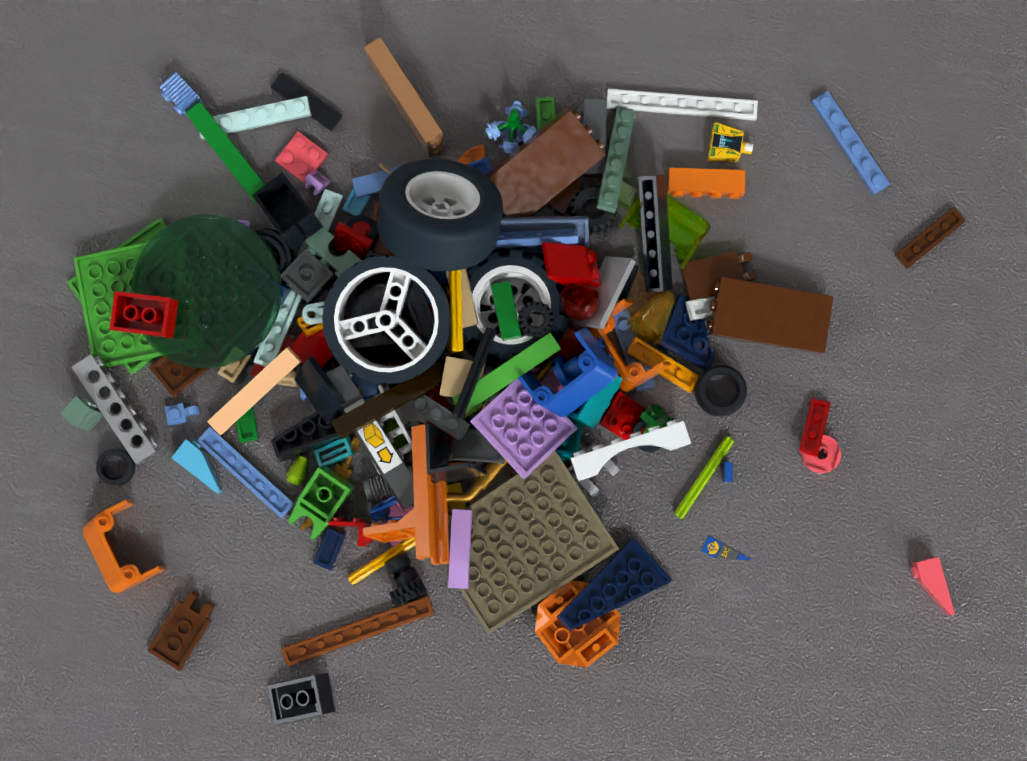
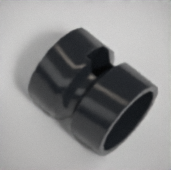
M407 553L384 564L389 574L394 575L393 581L397 588L419 577L415 567L410 566L411 560Z

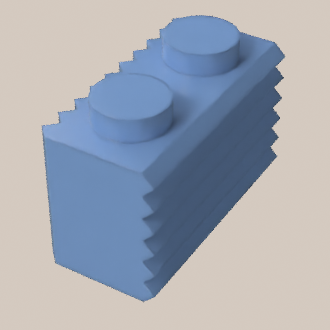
M177 72L159 86L163 91L160 93L167 102L171 100L175 104L173 108L180 116L184 114L188 117L185 114L199 102L204 103Z

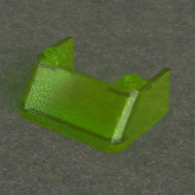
M667 195L670 242L676 245L674 248L676 256L684 260L680 266L681 269H684L707 235L711 225L705 219ZM640 196L627 212L619 226L620 229L627 223L632 228H642Z

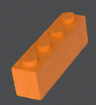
M669 168L667 194H672V197L691 195L692 198H701L702 195H708L713 199L721 198V196H728L729 199H739L745 193V170Z

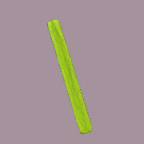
M725 436L675 510L674 514L680 519L684 518L734 443L732 438Z

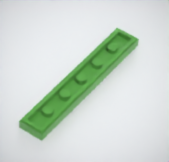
M548 333L477 382L466 413L559 351L561 348L552 334ZM461 393L452 398L456 404Z

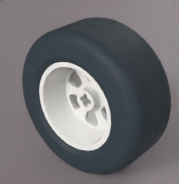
M423 159L409 162L394 170L382 185L377 217L378 233L382 242L395 256L411 265L433 271L466 269L483 261L494 250L500 231L503 200L492 180L469 165L445 159Z

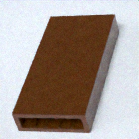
M566 108L486 174L496 185L502 196L503 212L507 217H530L606 155L603 151L604 145L599 139L595 141L592 138V130L587 124L583 126L579 120L582 118L575 109L571 111L569 108Z
M720 277L714 282L713 292H715L714 300H711L710 303L712 316L707 322L709 335L814 354L825 353L833 296Z

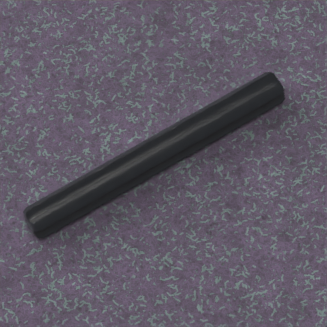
M486 328L452 414L457 419H463L497 333L493 328Z

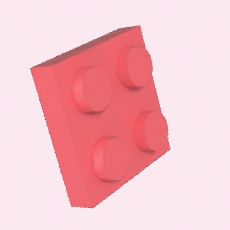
M298 131L276 158L275 162L306 184L305 178L308 173L317 170L328 157V153Z

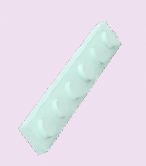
M307 96L217 115L213 116V118L226 134L304 118L312 116L309 99Z

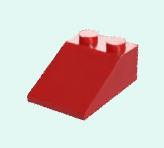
M542 243L547 278L581 294L601 286V274L598 269L597 255L593 250L579 245Z

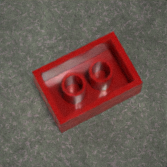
M114 291L109 330L173 338L178 300Z

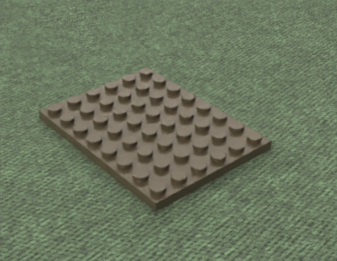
M556 450L525 479L517 474L464 509L472 510L469 589H460V591L489 635L620 549ZM452 518L448 520L449 560ZM446 563L444 566L449 572V563Z

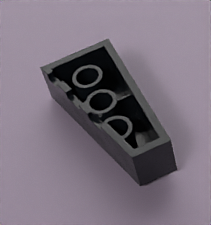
M341 411L338 413L335 419L343 415ZM315 412L271 439L276 458L282 462L321 448L340 439L332 424L327 425L320 414Z

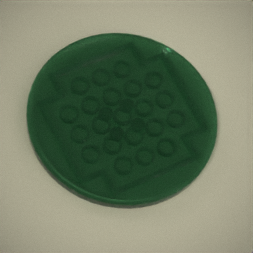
M199 214L188 216L169 224L151 239L137 261L132 278L131 293L178 300L173 338L144 335V337L155 350L175 363L193 368L210 369L227 366L245 358L266 339L279 313L282 283L279 267L272 251L253 229L226 216Z

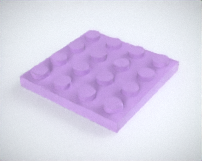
M518 378L470 421L523 479L532 473L577 429L567 416L559 417L537 404Z

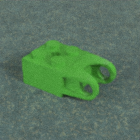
M326 465L318 467L299 496L288 523L293 525L301 516L309 517L314 524L310 538L315 540L328 526V521H332L333 517H336L356 486ZM326 489H327V490L329 491V493H330V495H328V496L325 495V494H326V491H325Z

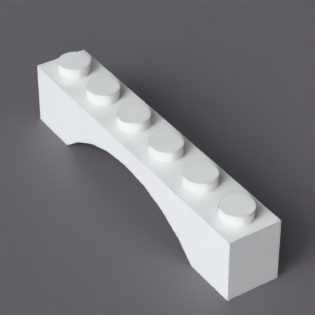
M676 419L667 422V427L660 428L659 425L648 429V433L641 435V432H636L629 435L630 439L623 441L622 438L611 441L612 445L604 447L603 444L592 447L593 451L585 453V450L574 453L571 462L577 480L581 481L596 476L610 458L631 447L652 445L674 450L691 444L684 421L679 422Z

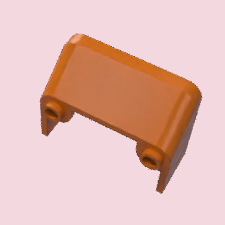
M623 299L615 304L604 329L588 328L592 336L603 339L607 354L612 355L615 361L614 365L618 370V376L622 378L619 390L622 392L634 390L671 366L670 362H661L646 371L640 363L626 364L608 333L615 327L614 316L633 304L632 300Z
M124 500L100 512L83 527V536L109 589L115 593L124 592L167 570L165 566H157L141 575L140 570L135 565L128 564L122 567L106 532L114 526L115 520L113 515L134 505L133 500Z

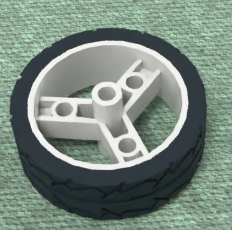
M395 256L370 257L355 263L337 278L324 302L322 316L323 331L331 353L340 365L350 373L368 382L380 384L401 383L419 376L436 363L444 353L451 338V306L445 287L430 270L416 267ZM391 272L380 311L344 320L345 305L355 287L364 279L374 274ZM411 279L424 289L430 298L434 310V329L428 345L401 318ZM394 286L401 288V294L398 297L392 294ZM390 298L398 301L396 310H386ZM387 315L391 317L390 324H388L386 321ZM376 317L375 322L379 328L371 329L368 320ZM358 321L363 322L365 325L362 332L356 329ZM399 324L405 330V333L400 337L391 330ZM385 331L413 361L398 366H383L373 363L362 357L353 348L348 339ZM410 335L413 338L414 343L412 346H407L404 343L405 336Z

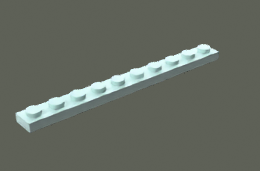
M325 189L315 216L329 232L343 195ZM305 242L302 243L297 257L305 250ZM291 289L283 305H279L271 319L253 361L255 364L266 367L278 356L302 299L293 289Z

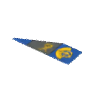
M710 536L701 551L715 559L750 560V558Z

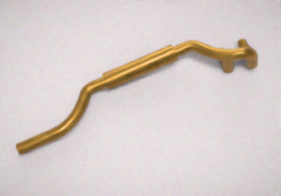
M553 355L534 375L540 383L553 369L552 367L555 366V362L551 363V360L555 358ZM506 460L504 464L489 462L484 468L487 470V475L477 476L474 479L475 483L465 493H447V502L471 501L482 489L485 490L508 462ZM447 504V515L451 516L452 508Z

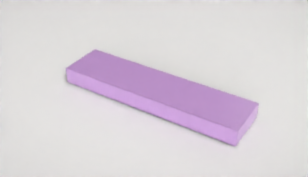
M452 509L448 588L469 589L472 510Z

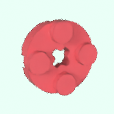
M823 435L820 450H824L826 457L819 459L818 457L801 453L803 464L814 473L823 474L830 472L838 466L841 460V450L837 442L827 435Z

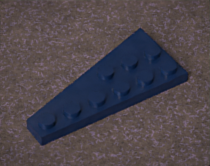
M633 538L556 617L569 631H572L672 582L673 579Z

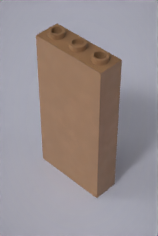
M381 37L364 47L369 65L428 156L432 154L434 156L438 155L445 147L443 133Z

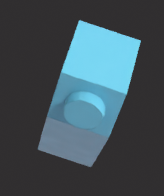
M194 439L192 441L185 440L171 458L213 491L220 494L222 492L221 486L205 452L201 450L202 446Z

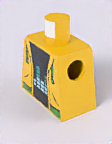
M715 122L712 128L707 162H738L741 153L752 154L753 143L743 142V131Z

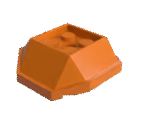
M571 580L538 604L535 633L559 664L587 668L618 643L621 614L617 609L572 631H569L556 617L589 582Z

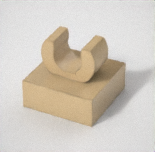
M294 369L291 370L278 382V385L297 387V383L294 380L297 372Z

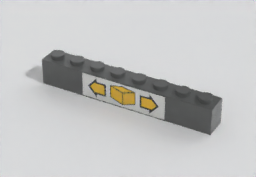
M342 365L326 374L346 401L340 410L343 415L365 403L361 396L363 395L362 389L358 384L355 385L351 380L353 378L352 373ZM378 419L354 433L400 507L405 511L414 505L413 471L410 466H405L403 462L404 456L399 449L395 450L392 445L394 443L389 433L385 434L382 429L384 425Z

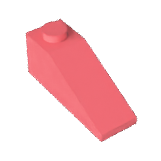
M932 557L912 562L911 572L913 578L917 579V582L946 615H954L955 612L940 558Z

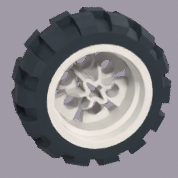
M510 249V251L498 252L496 250L480 263L467 268L479 323L463 328V342L471 353L476 355L486 328L495 329L499 326L498 322L492 324L488 320L491 315H496L495 305L490 303V298L493 297L491 284L510 281L511 288H515L518 291L513 296L517 318H519L518 311L521 312V308L524 306L523 300L526 298L547 304L554 315V324L549 333L552 334L557 343L560 342L569 320V295L564 285L547 278L545 261L537 254L524 253V250ZM525 283L531 288L523 295L520 292ZM481 305L492 308V311L480 312ZM531 314L529 316L532 319L530 325L538 327L544 322L542 314ZM500 333L499 335L496 334L485 362L499 367L541 338H533L525 334L521 338L502 341Z

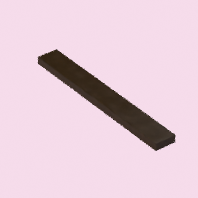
M467 347L463 348V351L449 356L470 361L474 360ZM446 358L432 365L419 376L394 386L331 421L340 439H344L441 385Z

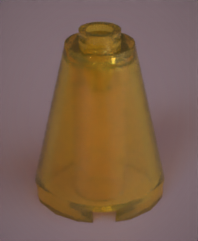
M669 291L658 292L629 318L627 326L630 324V331L644 342L651 340L654 341L653 344H659L663 338L675 303L673 294Z

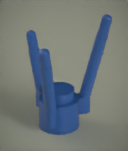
M394 495L371 507L370 516L373 521L378 522L381 520L382 523H387L390 520L399 521L402 516L388 517L390 515L389 507L397 503V500H394Z

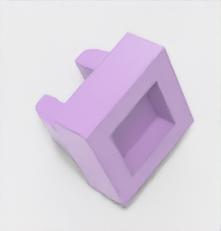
M315 170L306 176L305 188L308 189L314 186L315 191L313 194L317 195L324 188H327L331 181Z

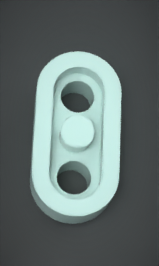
M324 302L306 305L302 311L304 322L311 325L323 323ZM313 313L315 317L310 318L308 314Z

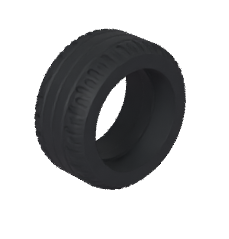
M717 365L707 369L701 374L695 386V397L699 406L706 413L717 417L728 416L736 412L743 405L747 396V385L743 376L736 369L726 365ZM724 375L734 382L737 395L732 404L726 407H718L707 399L705 385L713 376Z

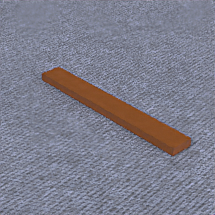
M425 596L283 647L281 650L288 667L435 613L429 596Z

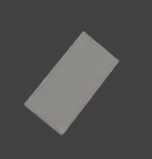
M605 256L599 269L601 286L587 293L573 322L574 324L582 327L604 329L635 265V261L632 258Z

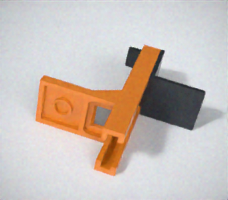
M420 421L407 423L405 428L412 431L414 508L399 521L390 520L387 522L388 524L383 525L381 523H373L370 527L363 528V536L383 543L415 538L416 559L424 560V558H430L433 565L449 563L446 482L487 475V470L470 462L449 466L448 433L431 424H424Z

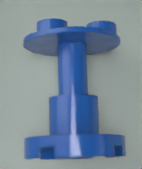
M601 337L595 338V340L607 354L604 348L605 343ZM607 354V356L610 358L613 364H615L612 355ZM558 355L551 360V363L555 362L556 366L552 368L563 387L583 373L578 364L579 356L567 361L562 355Z

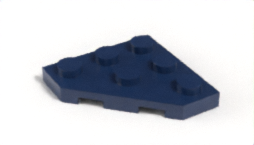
M679 294L658 344L706 371L712 364L716 354L715 349L710 345L707 337L709 333L704 321L701 319L690 321L685 303L689 301V298Z

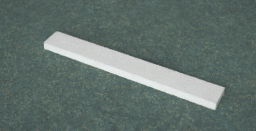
M608 89L607 109H616L619 106L633 111L756 120L758 100Z

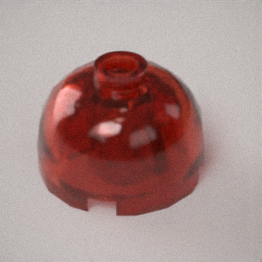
M571 284L562 290L560 302L567 316L576 320H584L595 314L599 306L600 297L598 290L593 286L582 284V287H576V284Z

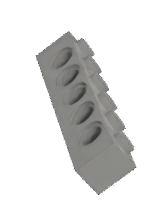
M90 354L71 368L135 464H138L158 451L156 448L158 443L153 436H148L146 425L142 420L138 421L135 416L137 414L136 410L131 404L128 405L124 400L126 395L121 388H116L113 383L115 382L114 377L110 372L106 373L102 367L105 365L99 356H95V354ZM94 370L100 374L97 381H93L91 378V373ZM105 386L110 389L108 397H104L101 392ZM116 402L121 405V411L118 414L112 410V406ZM125 419H129L132 422V427L129 430L123 427ZM136 435H140L143 439L140 446L134 443Z

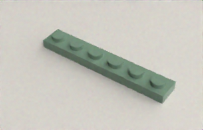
M619 106L615 111L596 208L615 213L617 209L636 112Z

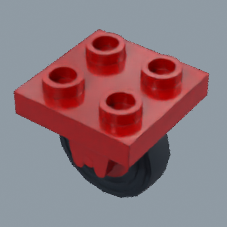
M357 215L351 217L346 225L339 222L335 230V242L332 247L341 254H345L350 250L359 259L365 260L368 251H371L372 245L378 237V227L375 221L367 216Z

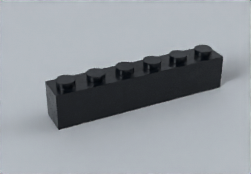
M666 175L639 176L646 292H664L673 289Z

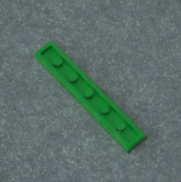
M202 102L197 103L185 114L257 204L252 195L266 184Z

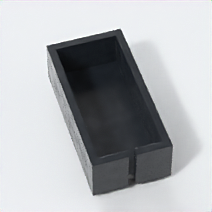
M283 172L252 195L292 250L301 245L306 240L305 237L307 235L310 237L323 227Z
M369 250L365 259L381 255ZM391 272L374 274L364 279L355 287L345 305L344 320L380 311ZM394 286V287L392 288V294H393V295H394V293H395V291H396V289H397L398 286ZM376 317L368 320L371 329L378 328L375 322ZM358 321L356 329L362 332L365 325L363 322ZM376 333L367 336L374 338Z

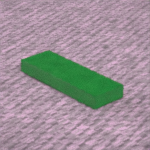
M510 281L491 284L501 340L521 338Z

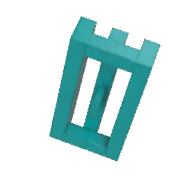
M349 436L314 450L319 467L322 465L328 467L355 455V452L352 451L353 446L349 443ZM342 443L345 444V446L336 449L328 454H325L323 456L320 455V453L325 452ZM347 450V453L323 463V460Z

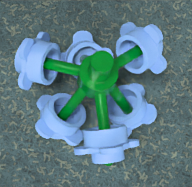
M514 101L512 106L506 107L505 113L508 114L507 122L494 121L491 124H486L488 128L485 129V135L489 139L493 138L494 141L497 140L496 138H503V145H499V148H503L504 152L512 154L519 148L518 142L524 141L525 143L539 131L534 126L530 127L528 124L522 125L520 123L522 117H526L528 111L521 106L520 101ZM514 130H517L518 136L516 140H513Z

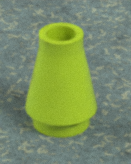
M298 456L286 474V481L300 486L301 482H304L309 460Z

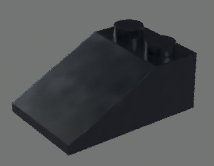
M328 673L267 686L274 725L335 712Z

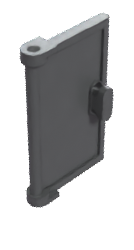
M469 428L461 441L453 437L451 450L448 453L449 461L460 460L504 464L505 461L503 456L477 428Z

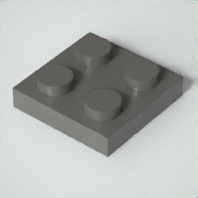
M305 249L279 277L309 303L334 277V273Z

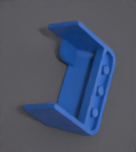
M586 327L574 334L586 349L578 358V364L583 373L559 392L554 394L548 386H542L531 370L518 377L537 404L559 417H566L613 382L618 375L616 366Z

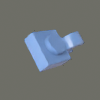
M185 403L164 407L168 426L187 423L188 416L200 414L199 406L186 408Z

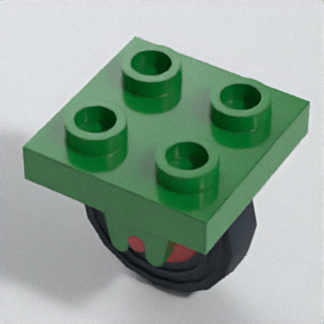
M651 403L640 416L642 420L635 425L633 433L641 432L642 435L648 433L649 428L658 425L660 428L667 427V422L676 419L672 416L668 417L659 405ZM652 445L637 446L645 452H654L662 448Z

